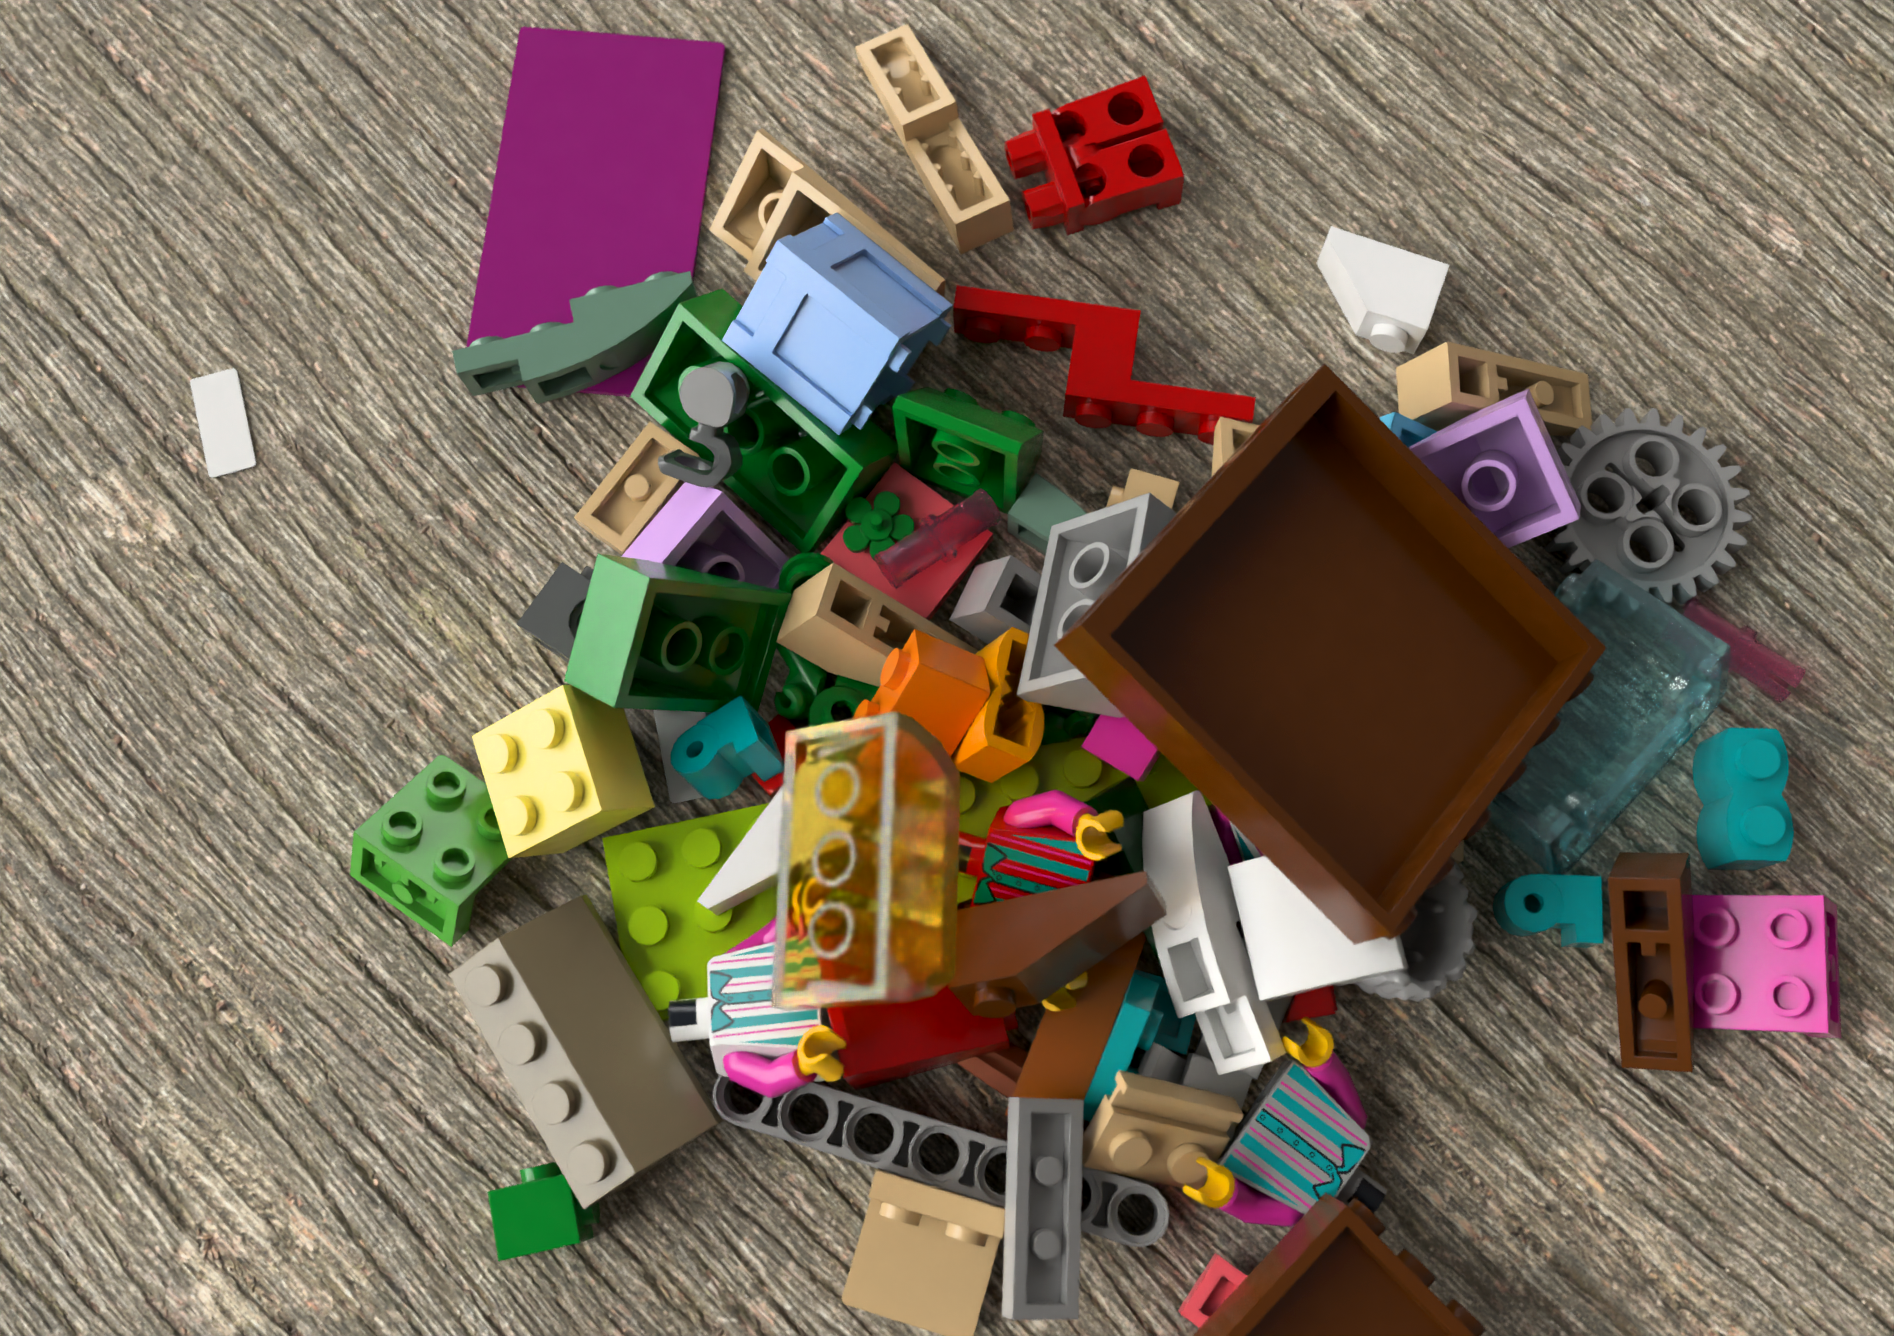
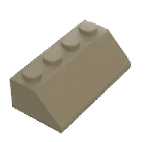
M587 894L580 895L496 938L448 974L583 1210L622 1191L722 1122L721 1117L676 1042H672L670 1032Z

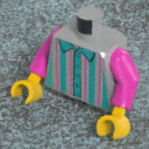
M1308 1017L1301 1019L1308 1027L1307 1040L1301 1046H1298L1286 1036L1281 1039L1285 1051L1300 1061L1302 1066L1294 1060L1283 1061L1235 1128L1232 1140L1227 1143L1218 1161L1214 1162L1201 1156L1196 1159V1163L1206 1167L1208 1177L1204 1186L1198 1190L1184 1185L1183 1192L1188 1197L1208 1207L1218 1208L1244 1223L1283 1227L1295 1225L1324 1193L1331 1195L1346 1205L1353 1198H1356L1373 1214L1379 1208L1387 1190L1358 1168V1165L1373 1144L1372 1139L1364 1131L1367 1114L1350 1073L1333 1051L1334 1039L1331 1033Z

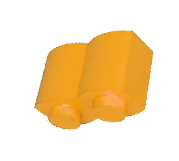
M1011 627L975 654L984 658L991 694L949 758L952 768L993 783L1029 762L1038 751L1044 733L1042 704L1025 701L1017 696L1029 633Z

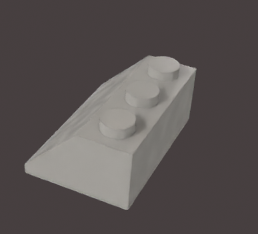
M1146 493L1051 527L1017 696L1023 700L1117 718L1125 717L1054 644L1177 514L1152 493Z

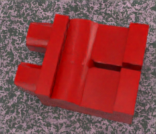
M1146 75L1067 103L1052 112L1050 109L1034 113L1032 114L1033 130L1021 133L1004 142L1006 160L1015 180L1041 171L1044 172L1047 180L1046 184L1022 191L1025 212L1032 229L1063 223L1068 236L1083 231L1084 226L1102 224L1120 214L1156 204L1158 210L1181 204L1185 175L1167 129H1163L1164 121Z

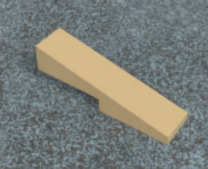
M903 25L856 46L857 58L960 255L1014 231L1010 199L960 121L954 97L909 25Z

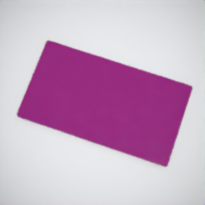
M522 27L519 30L466 347H470L473 341L483 337L498 336L508 338L529 333L533 327L546 322L572 323L574 320L569 299L585 296L589 290L599 286L611 285L620 288L645 282L649 276L664 271H672L678 274L690 271L694 281L726 54L723 43L538 27ZM653 352L622 372L577 393L630 397ZM523 384V385H519V386H515V387H520V388H526V386H525L524 384Z

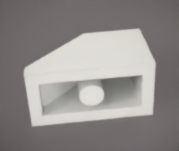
M1332 226L1317 261L1322 275L1355 335L1369 339L1373 346L1386 352L1399 353L1405 351L1411 354L1415 353L1428 330L1449 268L1448 264Z

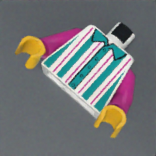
M810 877L799 880L789 893V907L785 908L759 931L728 950L725 954L715 956L708 961V997L669 1001V1027L672 1042L709 1038L716 1073L729 1077L730 1080L768 1098L778 1097L812 1081H836L840 1079L843 1073V1064L830 1054L837 1049H843L846 1046V1041L830 1028L823 1025L821 985L811 946V941H815V933L808 934L809 923L818 928H825L835 921V907L824 900H820L828 895L829 887Z

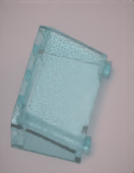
M1595 559L1581 575L1573 573L1568 576L1554 594L1606 647V650L1590 670L1595 675L1594 680L1579 696L1564 704L1557 714L1561 718L1559 727L1544 742L1531 748L1523 759L1527 764V769L1519 780L1505 791L1497 793L1488 805V808L1492 811L1489 820L1536 864L1548 873L1556 875L1566 874L1586 854L1700 729L1720 704L1728 684L1730 645L1598 559Z

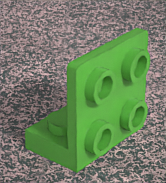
M439 755L353 832L350 875L451 947L469 930L475 895L512 859L508 858L486 783L447 756Z

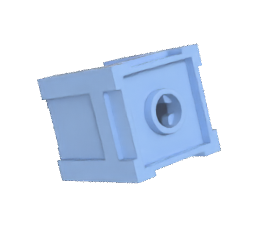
M836 212L826 217L823 223L795 236L789 234L776 241L766 259L767 264L737 318L730 324L722 341L836 434L840 435L848 430L852 424L859 430L863 429L876 407L881 404L884 405L894 397L897 398V395L911 390L915 381L907 376L928 341H931L936 346L940 345L951 327L944 319L953 305Z

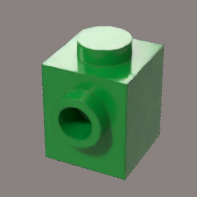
M556 1162L521 1169L522 1184L487 1191L498 1261L587 1241L594 1238L592 1225L598 1224L600 1221L599 1202L583 1210Z

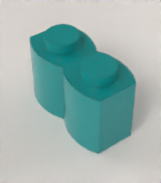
M1728 728L1701 741L1694 754L1692 771L1696 792L1704 805L1699 814L1696 837L1700 856L1707 869L1754 871L1785 862L1792 849L1794 827L1790 809L1781 795L1788 779L1789 760L1785 743L1779 731L1772 728Z

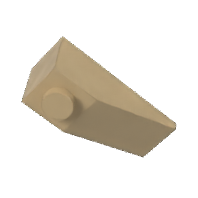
M1445 342L1396 367L1399 414L1436 431H1440L1474 412L1526 389L1530 390L1550 436H1572L1580 426L1591 430L1592 415L1589 380L1586 373L1452 342Z
M834 562L793 591L776 640L777 643L829 673L878 687L881 685V672L889 654L895 648L902 650L914 629L973 654L978 652L977 649Z

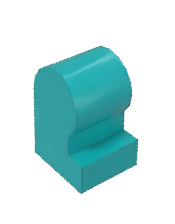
M742 695L686 730L678 737L670 754L671 765L675 771L701 796L708 799H720L730 795L739 787L745 777L754 772L765 782L786 770L769 724Z
M1523 875L1500 887L1494 896L1492 906L1494 917L1500 927L1511 935L1520 937L1531 936L1552 928L1561 929V947L1589 948L1604 943L1601 876Z

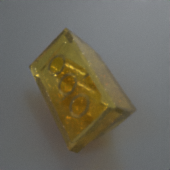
M895 711L786 731L771 1007L794 1011L907 1002L934 996L954 978L956 970L960 774L942 743L912 717Z

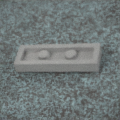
M1009 1097L1002 1295L1003 1317L1012 1320H1079L1084 1100Z

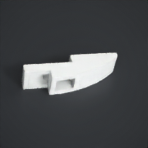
M1198 790L1144 811L1142 834L1143 871H1147L1166 902L1167 915L1151 926L1165 982L1178 1018L1195 1013L1218 1075L1264 1064L1286 1054L1266 1001L1259 1000L1250 959L1236 926V922L1240 921L1227 867L1230 864L1202 793Z

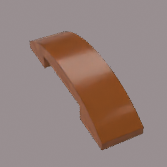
M1101 872L1098 881L1114 878L1115 876ZM1141 932L1086 971L1088 980L1085 987L1074 990L1066 988L1067 993L1075 998L1077 1002L1075 1007L1062 1011H1050L1046 1008L1011 1097L1085 1099L1145 944L1146 936L1144 932ZM1008 1107L1004 1114L1006 1118H1008Z

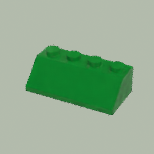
M723 288L679 303L630 397L678 441L697 453L700 458L714 462V454L703 444L689 439L691 429L697 426L699 422L690 418L684 411L680 401V387L684 378L689 373L706 365L721 361L729 362L739 367L749 383V400L744 415L730 423L728 427H725L724 432L731 434L738 441L743 464L734 475L723 482L801 553H813L847 518L845 509L848 503L856 497L865 499L881 480L898 454L897 443L870 419L861 430L852 424L842 434H836L724 343L722 339L732 321L737 318L743 306Z

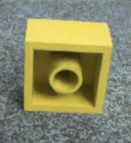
M562 685L472 736L508 858L564 853L655 807L624 708H613L572 685Z

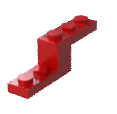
M960 285L956 286L953 304L954 333L964 334L966 338L979 343H995L1000 339L1024 342L1027 347L1043 352L1057 351L1060 347L1072 349L1063 417L1075 418V422L1089 428H1107L1111 424L1133 426L1141 434L1152 437H1167L1172 435L1173 432L1197 435L1201 442L1214 445V430L1220 417L1251 424L1253 422L1256 397L1131 380L1141 310Z

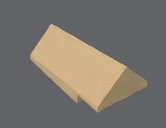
M763 128L756 131L709 229L718 238L749 260L744 269L746 274L757 281L767 264L766 259L778 239L789 234L795 236L823 223L826 217L837 212L944 297L946 280L767 131Z

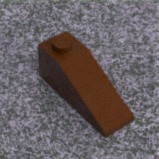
M1619 852L1608 876L1621 1067L1693 1072L1694 927L1690 854Z
M1147 871L946 912L949 989L973 1016L1001 1018L1011 1015L1015 1012L1016 1008L1039 1004L1166 916V902Z

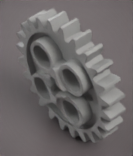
M1625 408L1615 419V424L1606 414H1602L1591 425V430L1580 426L1569 438L1571 444L1563 443L1557 450L1581 504L1580 519L1554 529L1557 532V536L1545 549L1547 552L1566 551L1569 557L1564 561L1559 571L1562 574L1576 568L1583 571L1584 575L1579 585V589L1582 592L1596 582L1604 585L1602 603L1608 604L1621 592H1624L1628 610L1632 611L1641 606L1647 596L1655 611L1662 610L1672 601V596L1683 605L1697 596L1696 589L1705 593L1719 583L1716 574L1723 575L1736 565L1735 560L1730 554H1735L1747 544L1748 540L1735 532V530L1741 529L1752 521V515L1736 510L1734 506L1747 498L1750 492L1743 488H1731L1729 483L1741 471L1740 466L1721 467L1717 462L1727 449L1724 444L1709 450L1701 445L1706 436L1707 429L1702 426L1690 436L1682 433V415L1678 414L1667 426H1661L1660 416L1656 408H1651L1641 419L1640 423L1637 422L1631 408ZM1635 458H1642L1648 461L1653 466L1656 477L1644 474L1638 468ZM1605 467H1611L1613 473L1605 471ZM1587 493L1597 494L1602 497L1608 505L1609 513L1595 510L1588 501ZM1641 503L1649 510L1646 514L1641 513L1637 508ZM1678 505L1686 506L1692 510L1697 518L1698 525L1686 522L1678 512ZM1630 540L1639 542L1646 547L1650 554V562L1641 561L1633 555L1630 549ZM1674 545L1680 546L1681 552L1675 551Z

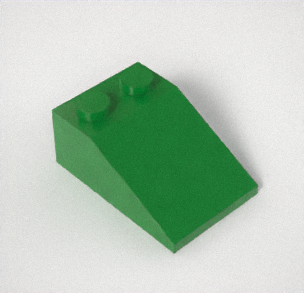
M924 387L897 395L892 409L900 466L920 481L1008 514L1031 479L1042 453L1044 431L1035 428V423L1020 413L1006 410L998 414L978 406V402L972 396L956 389H945L943 393L930 387Z
M598 554L564 681L613 708L715 712L742 695L758 712L777 647L776 640L787 612L791 594L782 590L650 560Z

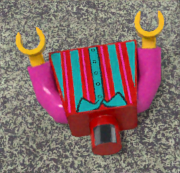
M1060 790L1048 791L1016 800L1010 806L999 807L989 827L987 838L951 829L944 846L940 866L977 877L970 907L1090 883L1096 861L1122 851V846L1112 842L1107 837L1106 832L1123 827L1124 818L1116 810H1110L1099 815L1096 809ZM1086 971L1041 1003L1050 1011H1062L1075 1007L1077 1002L1075 998L1067 993L1066 988L1074 990L1085 987L1088 980Z

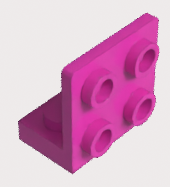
M1692 895L1694 927V1029L1803 1033L1810 1037L1841 1038L1837 905L1824 895Z

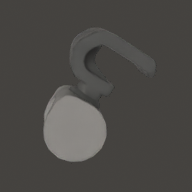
M719 361L695 369L684 378L680 387L682 407L690 418L699 422L697 426L691 429L689 439L701 443L711 450L714 454V462L685 453L681 449H675L658 458L659 470L663 474L698 487L707 488L715 486L731 477L742 467L743 458L738 441L731 434L724 432L725 427H728L730 423L744 415L749 400V383L739 367L729 362Z

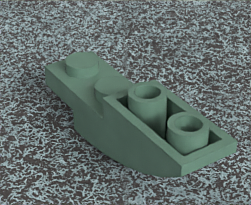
M664 271L649 276L645 282L620 288L611 285L593 288L585 296L569 299L574 320L572 323L546 322L533 327L529 333L508 338L498 336L483 337L473 341L470 347L452 351L456 373L473 396L524 384L537 404L561 398L598 384L631 367L654 352L678 304L699 296L691 273L687 271L678 274L672 271Z

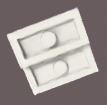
M1266 856L1227 866L1260 1001H1272L1330 985H1346L1408 969L1400 935L1391 940L1381 937L1354 945Z

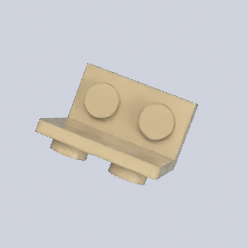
M877 1169L868 1195L870 1202L843 1291L842 1302L845 1305L943 1336H974L1000 1239H1003L1005 1208Z

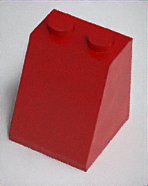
M947 915L811 941L832 1031L846 1041V1046L843 1049H837L840 1063L843 1064V1076L856 1091L1010 1048L1006 1031L1019 1028L1015 1012L1001 1018L973 1016L949 989Z

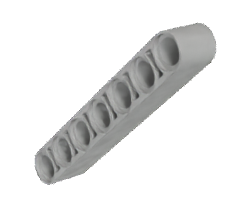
M719 1075L714 1084L712 1098L715 1108L723 1119L734 1125L1005 1208L1006 1192H999L993 1189L985 1178V1167L988 1161L997 1154L1007 1153V1140L814 1081L778 1097L768 1098L764 1096L757 1110L750 1114H744L737 1110L732 1103L731 1089L735 1082L730 1080L729 1077ZM810 1093L820 1096L827 1104L829 1111L827 1123L817 1133H807L801 1130L794 1119V1107L798 1100ZM879 1113L887 1117L892 1124L894 1130L893 1141L884 1152H869L858 1141V1125L868 1114ZM934 1133L949 1135L954 1139L959 1148L957 1164L951 1170L943 1173L928 1169L920 1155L924 1140ZM1082 1164V1177L1087 1182L1089 1189L1085 1205L1081 1207L1082 1232L1133 1247H1145L1154 1244L1164 1235L1169 1224V1209L1166 1200L1157 1189L1140 1180L1084 1167ZM1134 1193L1146 1195L1153 1206V1218L1150 1224L1144 1230L1138 1232H1130L1123 1229L1117 1218V1211L1121 1201L1126 1196Z

